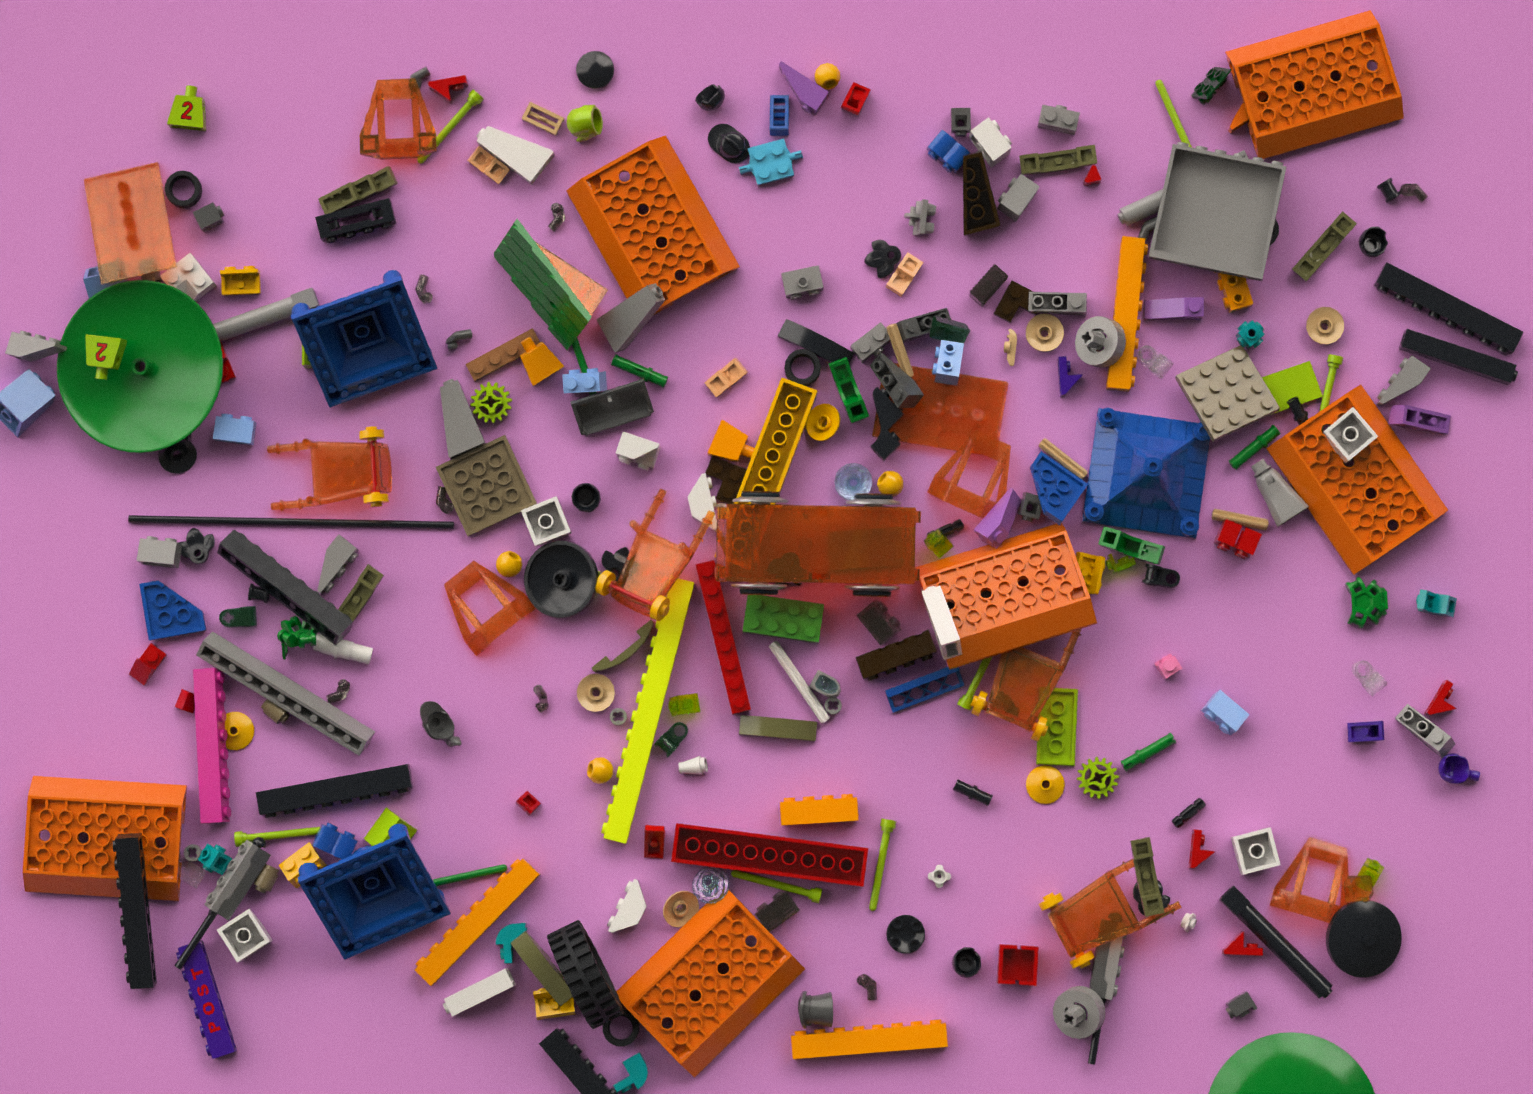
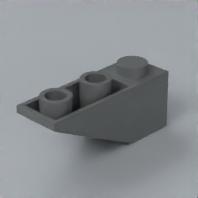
M947 308L896 323L903 343L953 326Z
M879 353L871 363L870 367L898 408H914L924 396L916 382L883 353Z

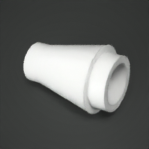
M701 756L678 764L680 774L703 775V773L708 772L706 757L701 758Z

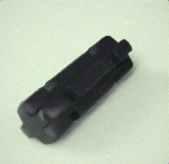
M958 519L953 524L949 523L937 528V531L928 532L927 537L930 542H934L938 538L941 539L953 534L954 531L962 530L964 525Z
M1201 798L1195 800L1193 805H1189L1179 816L1172 819V823L1176 828L1181 827L1184 821L1187 822L1198 813V810L1206 806Z

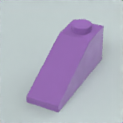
M781 61L779 69L798 101L803 105L802 109L810 114L812 112L817 114L829 96V91Z
M1204 297L1144 300V320H1201L1204 317Z
M1391 405L1388 424L1448 434L1451 415L1409 405Z
M1010 488L973 529L983 542L995 549L1009 535L1021 502L1020 497L1013 488Z

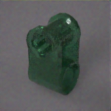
M256 606L223 610L219 615V620L226 627L257 626ZM227 613L233 616L230 623L224 620V617H227Z
M683 722L673 724L654 745L659 746L666 753V756L669 757L688 736L689 728L687 724ZM678 725H682L685 728L683 736L675 734V728Z

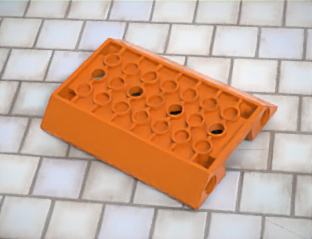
M1371 10L1225 52L1229 67L1232 70L1231 74L1235 87L1239 88L1249 119L1247 126L1256 155L1259 158L1266 159L1404 119L1402 95L1380 24ZM1367 62H1375L1377 69L1370 71L1367 68ZM1332 72H1338L1340 74V80L1333 81L1330 77V74ZM1296 82H1300L1304 85V90L1302 92H1298L1294 89V84ZM1259 93H1265L1268 97V100L1266 102H1260L1257 98V95Z
M666 135L650 140L581 178L566 190L625 297L628 299L647 285L656 283L661 288L665 301L655 314L672 306L674 301L705 284L708 286L740 268ZM622 172H628L630 179L623 182L619 179V175ZM646 205L649 211L647 214L641 215L638 213V207ZM659 238H665L667 245L660 248L656 245V241ZM676 272H685L686 278L682 281L676 280Z
M1361 384L1266 448L1296 493L1309 506L1307 509L1353 575L1448 511ZM1354 407L1378 437L1352 458L1354 460L1352 467H1347L1332 448L1321 429L1323 425L1331 426ZM1368 488L1375 490V498L1369 499L1366 497L1365 492ZM1390 520H1394L1398 524V528L1395 531L1390 530L1387 526Z
M1056 523L1005 539L997 549L990 545H985L915 567L923 591L931 586H941L946 602L955 604L954 608L949 611L960 638L962 655L946 659L949 670L1097 624L1088 589L1068 533L1062 523L1060 525ZM1057 568H1064L1066 570L1063 575L1055 573ZM1021 579H1026L1029 583L1022 587L1018 585V582ZM987 590L992 594L989 598H983L981 593Z
M33 776L27 800L22 874L25 892L121 897L120 890L117 889L116 884L119 874L115 870L114 863L117 855L113 851V840H115L118 834L142 833L148 899L179 901L182 862L179 861L182 824H185L187 785ZM42 830H48L50 833V838L47 841L42 840L40 837ZM82 832L87 833L89 836L86 843L79 841V835ZM158 837H163L166 840V845L163 848H159L156 845Z
M725 886L718 899L709 900L616 991L625 1008L694 1078L805 970L798 960L755 918L728 888L724 893ZM750 935L755 936L757 939V943L753 947L747 946L745 942L746 938ZM720 963L728 964L729 971L726 974L719 973L718 965ZM698 990L701 993L700 1000H691L690 992ZM665 1017L673 1020L671 1028L663 1027L662 1020Z

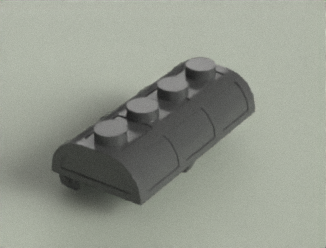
M644 379L570 401L580 433L585 436L649 417L654 412Z

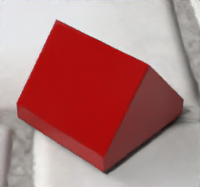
M1095 165L1091 166L1083 185L1088 186L1101 182L1102 179Z
M182 689L175 707L193 714L195 710L194 693Z
M528 791L516 801V804L529 816L541 804Z

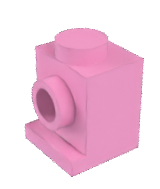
M1171 653L1154 663L1164 680L1183 669L1176 657L1172 656Z

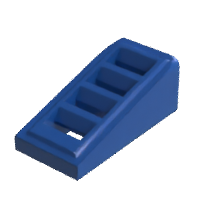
M770 95L769 130L771 136L789 135V95ZM774 103H785V105H774ZM774 111H785V113H774ZM774 118H785V120H774Z

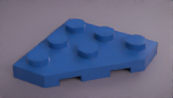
M1041 451L1030 466L1031 474L1043 514L1060 525L1088 483Z
M152 581L139 584L149 641L207 631L204 612L162 582Z

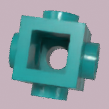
M1253 320L1249 323L1245 321L1237 328L1239 332L1235 336L1243 348L1250 349L1252 346L1256 348L1263 342L1262 337L1265 334L1263 332L1264 328L1260 323H1255ZM1251 330L1255 336H1249L1248 331Z
M207 843L198 861L204 864L202 868L212 873L215 871L223 875L232 858L225 854L226 849L218 844L214 847Z

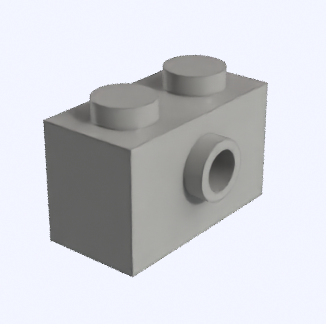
M1042 105L1037 127L1075 135L1080 112L1067 110V107L1062 105H1056V107Z
M1022 174L1017 179L1015 177L1008 185L1010 190L1007 193L1003 192L998 199L1000 204L997 209L1015 222L1040 187Z
M819 265L781 273L786 298L790 297L791 300L802 298L803 294L808 293L809 296L818 295L824 288Z
M880 322L850 346V349L861 363L872 355L876 357L884 350L883 347L890 342L887 329Z
M147 536V539L140 538L136 561L142 565L179 568L182 545L172 538H165V541L158 540L157 537Z

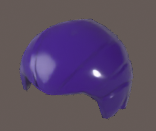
M1456 753L1445 755L1438 765L1440 777L1445 782L1451 784L1464 783L1467 778H1470L1472 781H1478L1480 777V772L1471 771L1468 760Z

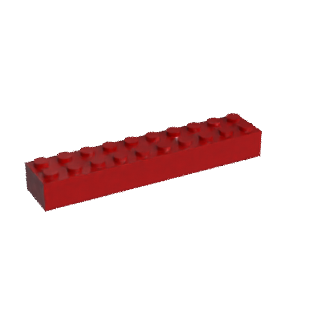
M676 823L671 862L864 887L868 848Z

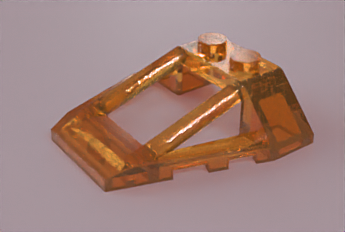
M416 79L377 80L370 101L368 113H366L363 129H361L359 135L360 155L387 160L420 158L436 152V131ZM411 99L413 138L386 139L384 100ZM377 108L378 135H371ZM420 111L426 132L421 133L420 129Z
M975 430L935 474L927 492L949 504L984 518L1006 493L1011 445ZM973 450L998 461L983 496L957 486ZM961 456L951 481L944 479ZM1001 475L997 500L995 502L990 497Z
M472 561L444 584L463 639L476 656L488 648L495 639L519 620H523L536 609L525 593L475 561ZM481 579L504 607L484 624L480 623L460 597ZM493 581H495L498 585H500L503 589H505L516 599L512 602H509L505 595L501 592V590ZM461 611L464 613V615L476 629L472 634L463 618Z
M1309 837L1274 887L1269 906L1330 923L1334 914L1341 907L1349 903L1347 848ZM1310 857L1337 865L1328 902L1301 894ZM1300 864L1294 891L1285 890ZM1341 883V901L1340 906H1338L1335 904Z

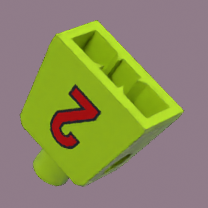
M187 85L185 96H175L167 121L170 128L206 131L205 101L201 97H196V86Z
M86 334L87 366L97 367L96 379L107 380L108 369H119L127 340Z

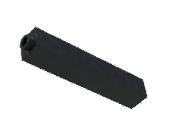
M1410 329L1404 331L1398 348L1505 385H1509L1512 381L1514 382L1518 371L1515 370L1516 364Z

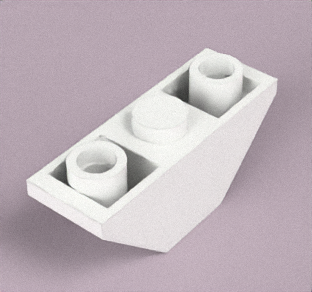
M706 473L701 474L688 495L691 515L710 529L719 531L718 526L721 525L719 514L715 515L714 507H717L715 495L711 496L709 490L713 488L711 478L706 477Z
M634 879L633 882H628L624 890L627 894L624 899L620 898L616 906L618 912L616 916H611L607 924L610 927L609 932L612 933L639 923L647 905L637 879Z

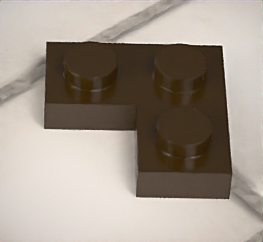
M1011 280L994 315L1011 323L1019 307L1028 311L1029 292L1033 291Z
M712 456L705 473L722 481L716 499L734 505L733 499L737 497L747 469Z

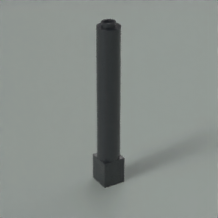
M1231 886L1218 899L1318 998L1323 997L1325 999L1333 991L1331 989L1332 984L1235 886Z

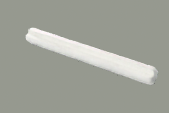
M774 641L771 643L769 648L821 723L830 719L829 715L779 642Z

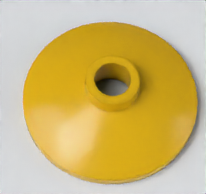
M820 404L814 407L806 423V429L810 437L817 441H825L833 437L840 425L838 410L830 404Z
M227 713L225 729L227 731L226 748L230 750L243 749L250 744L254 737V725L251 719L243 713ZM236 727L237 733L232 734L231 728Z
M1043 765L1036 767L1027 777V792L1038 803L1049 804L1055 802L1064 791V778L1052 766ZM1043 781L1049 782L1048 788L1042 786Z

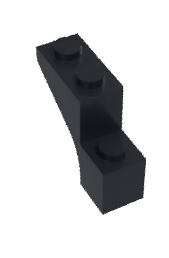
M876 387L872 396L881 432L870 448L884 462L900 447L898 442L900 438L893 431L890 433L889 430L904 416L902 413L904 409L898 408L889 399L890 395L884 388L880 390Z

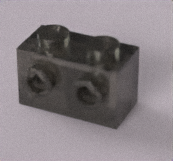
M875 600L856 616L876 641L883 645L902 629L899 627L900 622L897 618L891 617L887 612V606L882 601Z

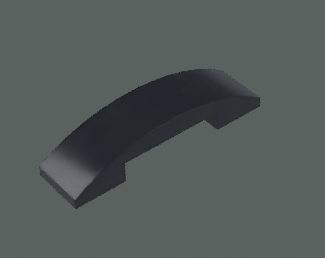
M788 319L785 320L778 334V337L806 350H810L830 363L845 357L850 363L854 355L853 352L838 343Z

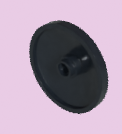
M568 541L550 542L536 550L529 559L524 573L525 591L533 606L543 614L556 618L572 617L585 610L594 599L597 578L599 577L598 569L592 556L580 545Z
M1356 900L1341 907L1330 920L1326 932V948L1330 959L1340 970L1355 977H1372L1384 972L1395 961L1401 947L1402 934L1396 916L1386 906L1372 900Z

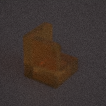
M1348 876L1344 883L1347 902L1370 901L1374 894L1371 876Z

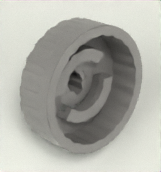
M1103 316L1091 317L1077 331L1075 349L1078 356L1086 364L1095 367L1105 368L1113 365L1120 359L1125 349L1126 337L1124 330L1118 322Z
M1074 986L1057 997L1053 1006L1054 1021L1065 1035L1071 1038L1084 1039L1098 1031L1103 1025L1105 1006L1100 996L1092 989L1084 986ZM1075 1002L1082 1004V1005L1086 1008L1087 1013H1088L1087 1021L1085 1020V1018H1086V1011H1085V1009H1084L1082 1006H1080V1005H1078V1004H1075Z

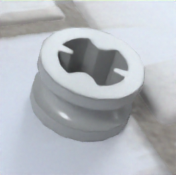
M834 697L828 698L824 706L829 714H837L841 710L842 704L838 698ZM829 701L838 702L839 705H837L838 709L836 711L828 709V706H830L828 705Z
M615 708L610 713V720L615 725H621L627 719L626 712L621 708ZM621 711L624 714L622 716L624 719L622 721H614V712L619 713Z
M195 844L188 845L184 850V857L188 861H198L202 849ZM190 848H192V850H194V848L197 849L196 858L194 856H192V858L189 857Z

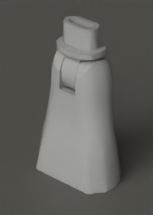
M1262 459L1251 466L1255 473L1253 476L1256 478L1257 487L1277 527H1279L1309 506L1291 488L1280 473L1271 468V465H1267L1265 460Z

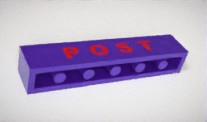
M201 940L184 964L182 974L185 982H188L190 989H188L191 1001L194 1000L196 1008H194L195 1016L197 1019L200 1018L202 1024L200 1026L201 1035L203 1038L206 1037L208 1043L205 1045L207 1054L212 1056V1059L236 1052L237 1048L203 940ZM188 945L178 948L179 952L176 953L177 959L180 958Z

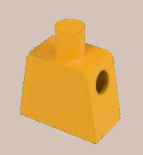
M531 337L521 342L526 352L521 354L520 358L533 386L564 367L543 342L535 345Z
M721 420L707 454L738 462L741 455L751 459L755 448L746 444L748 440L746 434L726 421Z

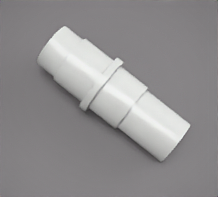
M318 633L316 635V646H313V650L334 656V659L338 657L368 665L373 652V648L355 644L344 639L337 645H334Z

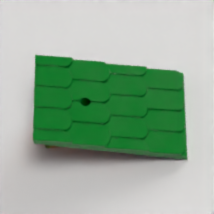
M518 219L515 220L494 252L497 262L512 277L511 281L531 302L532 308L549 326L547 329L568 350L592 318L593 313L608 289L534 241Z

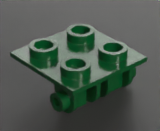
M1220 67L1210 69L1204 81L1194 88V93L1191 96L1200 98L1198 101L1203 105L1209 103L1213 98L1212 94L1215 95V90H1219L1227 81L1228 74L1232 70Z

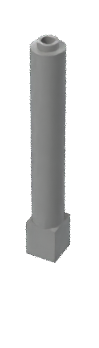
M1245 150L1238 153L1245 155V158L1249 159ZM1163 189L1120 208V213L1117 215L1121 224L1125 223L1126 226H1129L1157 213Z
M311 287L290 295L291 297L214 323L213 325L220 342L289 318L292 315L291 310L293 306L298 303H305L310 309L320 306L314 289Z

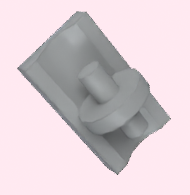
M922 199V201H916V207L911 206L910 213L904 214V218L909 219V226H913L914 236L934 232V223L926 222L927 216L935 215L936 206L928 203V200Z

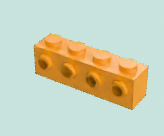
M1217 272L1219 278L1217 285L1219 291H1223L1225 297L1222 298L1225 309L1229 310V313L1253 305L1246 278Z
M841 794V798L834 799V795L822 796V800H814V796L803 797V801H795V797L783 798L784 802H780L781 826L859 821L857 797L853 798V794Z

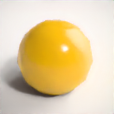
M822 64L815 71V82L826 90L833 89L841 79L840 71L833 64Z
M885 471L877 481L878 490L882 495L897 496L901 493L904 486L902 476L895 471Z
M512 551L503 552L496 561L497 571L504 577L516 576L523 566L521 557Z
M603 757L591 760L587 767L588 777L594 783H606L613 776L612 763Z

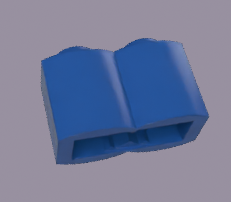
M943 130L927 147L928 155L935 161L937 159L943 163V168L949 173L952 171L957 173L963 166V155L970 153Z
M329 822L327 825L321 824L312 845L340 859L349 857L358 842L354 839L355 835L348 831H345L343 834L337 831V826Z

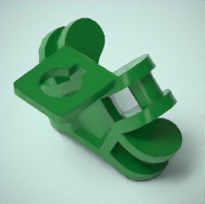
M1357 577L1354 582L1345 583L1348 592L1351 594L1352 612L1347 624L1351 625L1353 623L1362 629L1367 617L1372 623L1377 625L1379 623L1378 620L1382 616H1386V610H1388L1387 590L1384 587L1380 588L1376 584L1377 581L1375 579L1367 587H1365L1360 577ZM1360 588L1361 591L1356 593L1355 589ZM1375 608L1376 612L1372 615L1371 612ZM1357 612L1363 614L1361 618L1355 615Z
M293 616L289 621L284 620L281 622L282 630L278 632L277 637L282 645L283 659L286 660L288 647L299 646L301 649L305 648V644H310L311 647L316 646L318 631L313 627L309 630L310 625L304 620L301 625L299 618Z

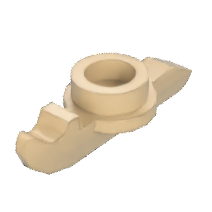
M1009 329L1010 333L1007 335L1009 341L1004 343V353H1007L1009 365L1014 366L1017 334L1014 330Z

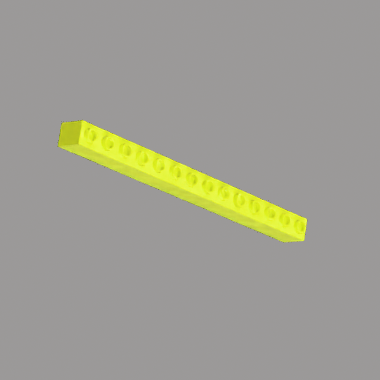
M672 577L671 581L667 580L665 591L668 592L667 598L670 600L669 612L661 621H656L657 636H653L650 647H653L652 655L648 654L645 665L648 666L647 674L643 673L640 684L643 685L642 692L638 691L635 703H639L637 711L633 710L631 722H634L633 727L628 729L626 740L629 741L628 746L623 748L621 759H624L623 765L618 767L616 777L619 778L618 784L613 786L611 796L614 797L613 803L608 805L606 815H609L607 823L604 822L601 831L605 839L627 844L692 597L694 582Z

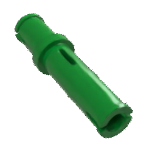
M615 354L611 363L612 366L643 378L645 382L650 381L663 388L668 380V376L653 371V368H646Z
M1272 425L1263 434H1258L1252 443L1228 462L1237 470L1263 447H1268V443L1281 433Z
M1168 733L1140 751L1138 749L1134 751L1133 755L1120 761L1121 765H1123L1124 770L1127 772L1140 763L1144 764L1145 760L1162 750L1176 744V740L1173 739L1174 737L1171 733Z

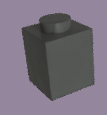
M213 202L193 212L203 232L224 223L222 217L225 215L220 205L216 206Z

